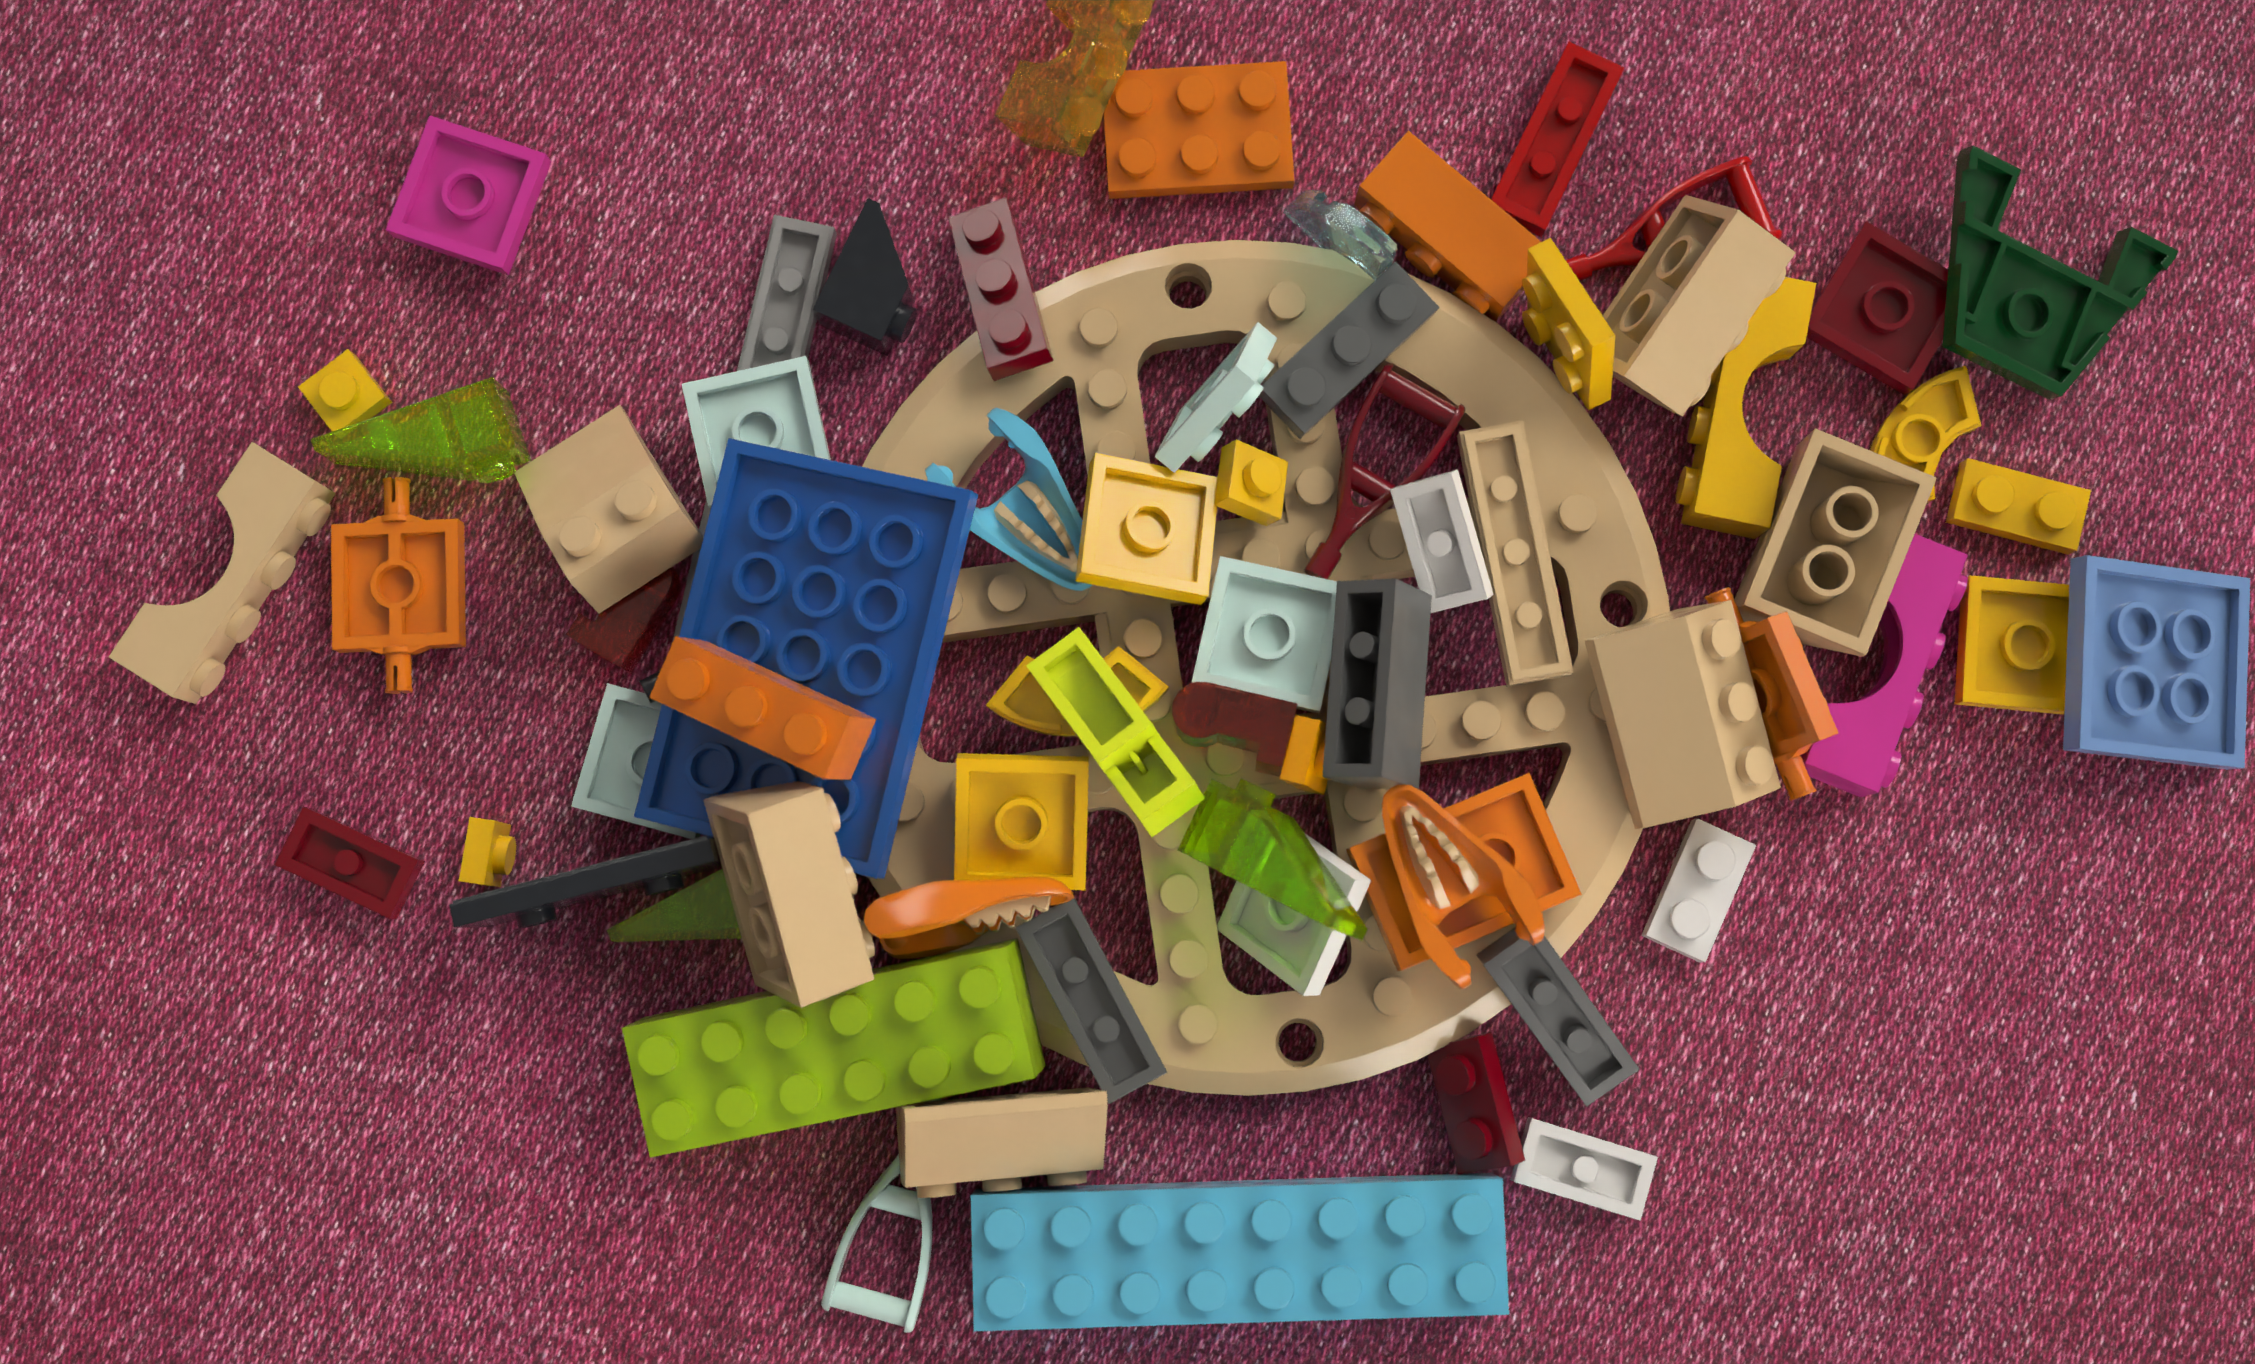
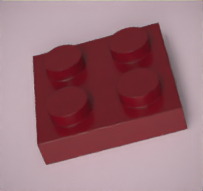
M1866 221L1858 229L1814 302L1806 337L1906 396L1915 388L1943 341L1948 269Z

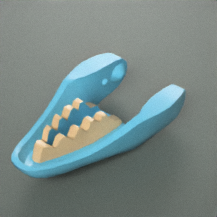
M993 408L986 415L989 419V431L994 436L1004 437L1008 441V446L1014 448L1024 459L1025 471L1019 481L996 502L984 508L975 507L970 531L1027 568L1062 587L1075 591L1088 589L1092 584L1075 581L1082 518L1072 501L1053 458L1035 429L1018 416L1000 408ZM932 463L925 469L928 481L956 487L952 483L953 473L947 466H937L935 463Z

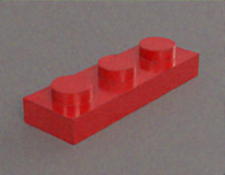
M1568 41L1491 198L1493 202L1529 232L1540 237L1543 236L1625 67Z

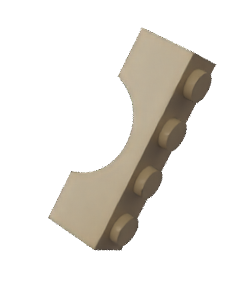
M251 442L217 493V497L224 505L231 519L234 533L233 553L225 573L208 592L190 602L166 606L144 603L109 655V658L169 696L197 704L201 696L209 695L222 680L225 673V665L223 663L236 643L245 641L257 627L261 617V613L258 610L272 589L280 588L291 576L296 564L294 556L307 536L315 535L326 523L331 511L329 503L336 493L254 442Z

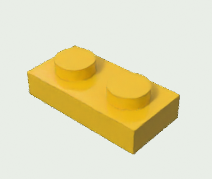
M1967 458L1959 464L1946 523L2069 555L2078 550L2091 490Z

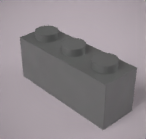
M1396 578L1337 581L1323 777L1360 789H1390L1397 784H1408L1419 789L1432 595Z

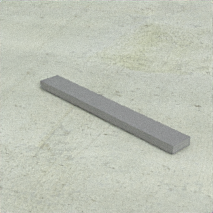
M774 215L737 371L806 356L808 359L817 321L813 307L826 283L837 236L835 227ZM707 499L699 528L703 537L711 510L708 507ZM701 548L693 553L674 638L680 634Z

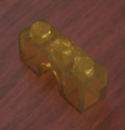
M1047 0L1045 5L1073 34L1072 40L1059 56L1048 62L1033 63L1020 60L995 116L1027 146L1083 158L1093 135L1100 127L1102 115L1119 78L1126 69L1127 60L1144 23L1151 14L1155 0Z

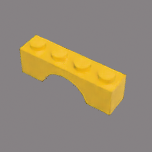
M1785 277L1780 287L1771 296L1763 299L1748 321V331L1742 342L1734 350L1725 354L1711 374V383L1706 392L1704 406L1695 407L1689 424L1687 441L1688 443L1696 444L1692 467L1685 466L1683 468L1676 491V503L1684 505L1681 524L1756 539L1770 529L1782 466L1765 455L1750 437L1742 412L1743 393L1747 381L1754 370L1769 363L1789 360L1805 344L1816 283Z

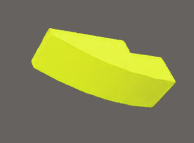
M1080 627L1026 665L1151 837H1154L1205 799L1194 779L1168 747L1152 722Z

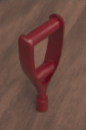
M1387 364L1383 367L1359 409L1348 435L1341 461L1336 514L1332 529L1326 542L1319 543L1306 565L1304 572L1307 575L1329 579L1342 557L1340 550L1346 541L1361 526L1394 504L1390 490L1397 486L1353 462L1355 445L1360 429L1378 394L1381 393L1445 430L1418 468L1398 486L1421 480L1440 456L1466 411L1464 405L1460 404L1459 407H1456L1392 371L1394 365ZM1351 490L1372 501V503L1364 507L1355 506L1351 499Z

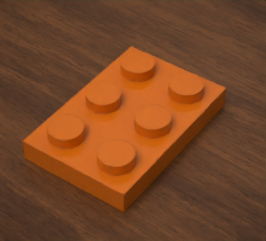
M1286 61L1101 72L1109 199L1293 188L1295 180Z
M1530 773L1444 808L1471 833L1505 858L1533 888L1542 911L1582 895ZM1386 833L1347 848L1346 851L1353 868L1371 880L1365 896L1396 970L1403 971L1429 960L1430 958L1425 953L1415 932L1391 857ZM1482 895L1451 911L1441 920L1438 930L1455 949L1514 924V922L1497 897Z

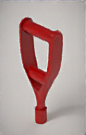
M1742 156L1703 171L1669 190L1641 213L1613 242L1588 257L1583 253L1566 261L1579 281L1592 277L1593 271L1603 268L1637 266L1646 252L1634 248L1633 239L1641 231L1649 249L1665 225L1660 213L1663 209L1683 196L1723 178L1727 179L1738 208L1742 213L1779 240L1782 237V230L1775 229L1749 167L1753 161L1750 157Z

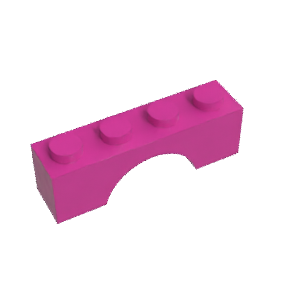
M1914 534L1879 622L1884 639V660L1879 676L1869 691L1857 701L1850 703H1828V708L1838 734L1813 743L1806 753L1801 754L1809 777L1858 797L1879 793L1881 786L1887 788L1891 784L1901 762V753L1895 751L1902 729L1903 727L1909 729L1913 725L1923 704L1924 695L1917 691L1925 669L1931 670L1936 665L1945 645L1946 636L1939 633L1946 612L1947 610L1952 612L1956 609L1966 590L1968 577L1962 575L1961 572L1968 554Z

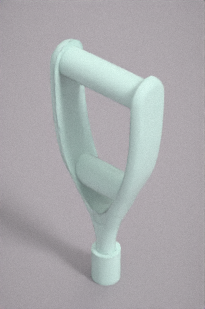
M942 1098L933 1099V1100H928V1101H937V1100H941ZM898 1154L865 1195L847 1226L829 1273L822 1298V1307L828 1312L830 1307L899 1325L905 1327L904 1333H910L913 1331L917 1321L929 1272L932 1250L931 1198H917L916 1191L890 1185L900 1174ZM870 1207L921 1220V1256L912 1301L839 1281L850 1245Z

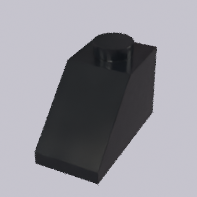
M867 198L813 307V311L822 327L888 356L895 341L904 343L909 336L918 310L912 307L914 299L881 206L878 202Z

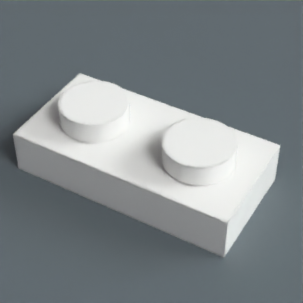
M1458 470L1391 489L1418 587L1420 590L1432 595L1431 613L1485 600L1494 595Z
M1698 818L1691 820L1641 936L1697 962H1706L1756 845Z
M1527 1118L1521 1140L1525 1161L1514 1165L1510 1180L1641 1221L1658 1159L1657 1156L1537 1119Z

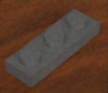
M1394 262L1262 384L1264 388L1259 397L1301 439L1427 322L1440 307L1397 262Z
M1075 898L1069 902L1058 904L1032 918V920L1015 927L1100 1089L1107 1091L1108 1104L1167 1073Z
M1513 928L1477 954L1479 960L1586 1107L1640 1070L1545 936L1543 941L1536 945H1531L1528 941L1520 939L1515 932V928Z

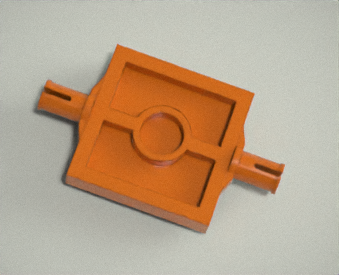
M387 477L382 479L384 484V515L377 516L363 523L331 524L332 650L339 653L375 652L385 656V693L401 694L402 692L406 694L413 692L412 655H418L429 649L466 647L464 522L458 518L425 520L410 515L411 480L405 477H395V480Z
M1727 587L1705 596L1704 599L1708 604L1732 600L1773 760L1789 795V800L1792 801L1817 791L1812 784L1801 754L1806 753L1813 743L1838 734V730L1787 611L1760 622H1744L1731 592L1732 589Z

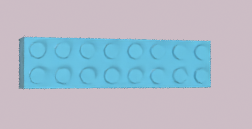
M1493 1173L1022 1187L1021 1189L997 1192H983V1189H975L971 1194L974 1331L1509 1315L1503 1178Z

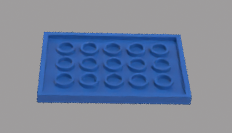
M728 438L679 637L708 641L876 718V722L861 753L851 780L822 779L662 704L634 817L714 837L704 799L715 795L800 781L822 787L824 793L829 794L833 799L841 823L840 830L835 832L841 857L843 856L849 861L854 873L876 879H884L978 494L972 490Z

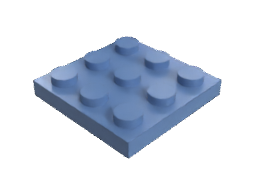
M2090 555L2071 558L2063 750L2226 770L2245 768L2250 578Z

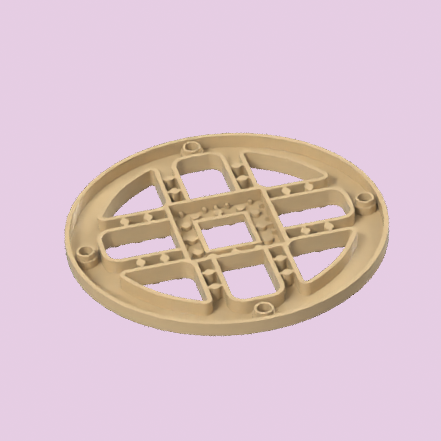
M1228 240L1179 244L1134 253L1076 272L1035 292L1054 359L1053 362L993 381L987 370L976 330L940 361L903 402L870 450L862 467L928 481L925 469L932 463H935L937 466L942 465L950 468L953 473L952 483L956 487L965 489L977 470L1005 439L1004 437L994 436L989 431V419L986 415L993 408H1000L1026 421L1039 408L1066 388H1071L1076 393L1087 476L1089 463L1095 453L1150 463L1138 373L1143 363L1152 355L1164 351L1221 343L1239 344L1255 324L1259 322L1277 337L1268 357V360L1274 364V367L1262 382L1264 384L1390 266L1345 252L1296 243ZM1408 274L1440 308L1380 364L1375 371L1381 372L1387 364L1394 365L1392 371L1456 407H1459L1460 404L1464 405L1466 411L1459 424L1466 430L1523 420L1553 572L1560 587L1570 657L1574 672L1569 676L1509 687L1503 685L1425 696L1420 766L1550 747L1560 748L1563 753L1562 760L1543 805L1582 893L1580 896L1542 911L1545 929L1544 936L1559 957L1562 958L1593 921L1621 877L1643 828H1634L1585 640L1623 628L1609 623L1603 616L1600 603L1605 595L1610 593L1621 594L1631 602L1633 617L1626 626L1670 612L1669 598L1657 547L1638 496L1610 443L1573 393L1569 394L1564 390L1557 376L1538 356L1498 323L1479 313L1476 309L1451 293ZM1186 281L1198 284L1204 290L1206 299L1201 306L1190 309L1175 305L1169 295L1177 284ZM1266 404L1273 455L1288 461L1282 518L1268 526L1261 525L1244 517L1216 521L1209 594L1204 602H1210L1220 556L1307 575L1304 569L1319 543L1326 542L1336 514L1342 453L1335 407L1299 439ZM1351 496L1352 502L1355 506L1364 507L1358 504L1356 500ZM1466 498V499H1467L1468 506H1469V510H1470V513H1471V517H1472V520H1473L1472 511H1471V506H1470V501H1469V498ZM1396 508L1386 509L1361 526L1346 541L1340 550L1342 557L1328 580L1350 581L1415 577ZM1018 561L960 569L942 643L1095 622L1099 652L1102 658L1120 646L1169 686V690L1163 697L1144 713L1194 779L1205 799L1154 837L1150 836L1084 745L1013 754L1089 756L1088 812L1116 811L1126 816L1135 826L1139 838L1158 980L1154 985L1150 986L1115 971L1114 973L1167 1070V1073L1147 1084L1192 1093L1253 1096L1306 1092L1354 1082L1417 1061L1448 1045L1449 1042L1464 1037L1511 1005V1002L1479 960L1477 954L1515 928V923L1454 949L1458 957L1466 960L1471 967V984L1464 989H1459L1431 959L1403 971H1397L1366 896H1364L1346 936L1348 949L1346 966L1340 976L1333 982L1324 985L1320 995L1303 996L1296 990L1248 995L1235 989L1227 980L1222 965L1200 809L1314 794L1299 790L1279 779L1295 715L1188 729L1171 607L1190 605L1192 603L1092 585L1083 591H1075L1048 580ZM1331 663L1319 714L1311 712L1297 714L1298 716L1313 718L1327 723ZM1177 727L1184 734L1193 738H1207L1215 734H1221L1246 740V747L1244 750L1221 743L1207 747H1194L1185 743L1177 735ZM920 735L885 878L876 879L867 876L880 897L930 882L954 880L956 762H938L930 758L924 752ZM1328 780L1324 796L1333 853L1352 866L1346 849L1385 833L1382 818L1383 795L1389 789H1360L1334 780ZM1017 917L1015 926L1012 928L1001 923L998 932L988 931L970 945L944 952L949 953L1018 938L1041 1045L1088 1066L1015 928L1026 921ZM1293 1023L1307 1025L1313 1031L1316 1039L1313 1053L1301 1061H1292L1286 1058L1279 1047V1037L1282 1030Z

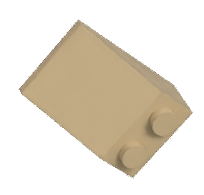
M618 405L514 472L540 533L568 581L598 614L696 552L702 546L704 537L621 405Z

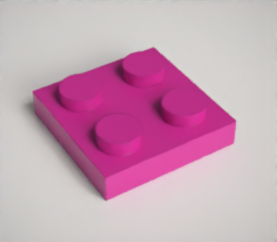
M429 115L386 231L394 238L509 275L552 161L546 153Z

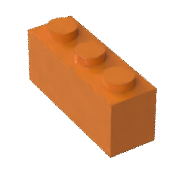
M1409 130L1359 185L1354 203L1359 209V218L1372 232L1384 238L1389 234L1407 249L1405 255L1418 271L1431 278L1438 275L1455 290L1453 292L1455 297L1493 321L1497 322L1523 293L1522 280L1527 277L1528 248L1541 243V241Z
M675 636L649 697L822 779L851 780L861 753L876 722V718L708 641Z

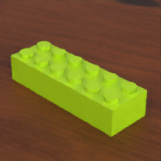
M1018 938L873 968L874 980L804 1007H799L769 991L646 1016L623 1027L624 1041L650 1158L1035 1079L1046 1064Z

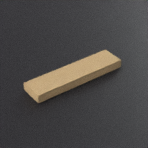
M1523 420L1461 431L1457 435L1475 531L1494 595L1489 597L1506 687L1569 676L1574 672Z

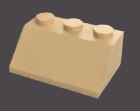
M1685 195L1603 315L1616 335L1613 377L1657 405L1683 416L1690 406L1695 405L1705 395L1711 383V374L1725 354L1734 350L1742 342L1748 331V321L1763 299L1771 296L1780 287L1786 276V266L1796 252L1740 210Z
M1815 428L1796 446L1776 496L1771 527L1760 535L1736 594L1735 602L1743 621L1760 622L1787 611L1802 644L1861 657L1867 655L1937 477Z
M1732 600L1675 609L1585 640L1635 829L1647 828L1736 807L1781 788Z
M797 781L715 795L704 799L755 985L799 1007H804L874 980L869 960L875 954L874 942L865 923L858 919L852 897L858 891L857 879L849 861L845 857H841L835 832L840 830L841 823L837 807L831 796L824 793L822 787Z
M1087 1087L926 1101L896 1107L901 1184L905 1188L916 1187L917 1198H933L956 1195V1183L982 1180L983 1192L1021 1189V1177L1046 1174L1049 1186L1086 1183V1171L1100 1170L1104 1166L1108 1107L1107 1091Z

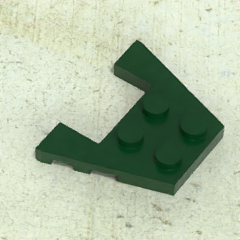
M1972 145L1960 150L1956 163L1942 347L2046 399L2062 397L2110 339L2107 334L2126 311L2134 310L2147 294L2145 288L2158 272L2167 270L2173 263L2178 250L2133 227L2117 231L2097 281L2000 232L1998 227L2021 169Z

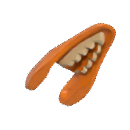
M1397 784L1383 795L1382 818L1385 833L1415 932L1425 953L1459 989H1464L1471 984V967L1466 960L1458 957L1453 945L1438 930V925L1451 911L1461 907L1471 899L1482 895L1497 897L1515 923V932L1520 939L1528 941L1531 945H1536L1543 941L1545 931L1544 919L1533 888L1505 858L1471 833L1427 794L1412 785Z
M1050 877L943 880L922 884L876 899L865 910L864 923L868 931L879 938L884 951L891 957L914 959L933 956L970 945L988 931L998 932L1001 923L1012 928L1015 926L1017 917L1028 922L1032 920L1035 910L1044 913L1049 910L1050 906L1071 901L1074 899V895L1063 882Z

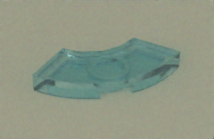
M1305 190L1284 209L1283 213L1318 248L1336 251L1359 266L1374 281L1394 261L1398 249L1397 244L1377 225L1349 204H1340L1336 201H1332L1329 205L1323 202L1327 198L1325 192Z

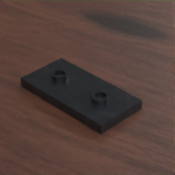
M703 836L453 900V904H450L449 908L454 928L492 927L516 920L518 929L557 920L556 910L612 895L644 888L646 896L673 891L684 887L683 877L722 868L714 837Z

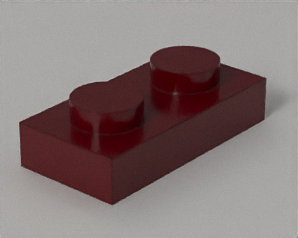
M303 806L274 865L384 917L397 919L425 861L317 810Z
M1492 1032L1460 1038L1428 1054L1458 1175L1509 1167L1525 1161Z

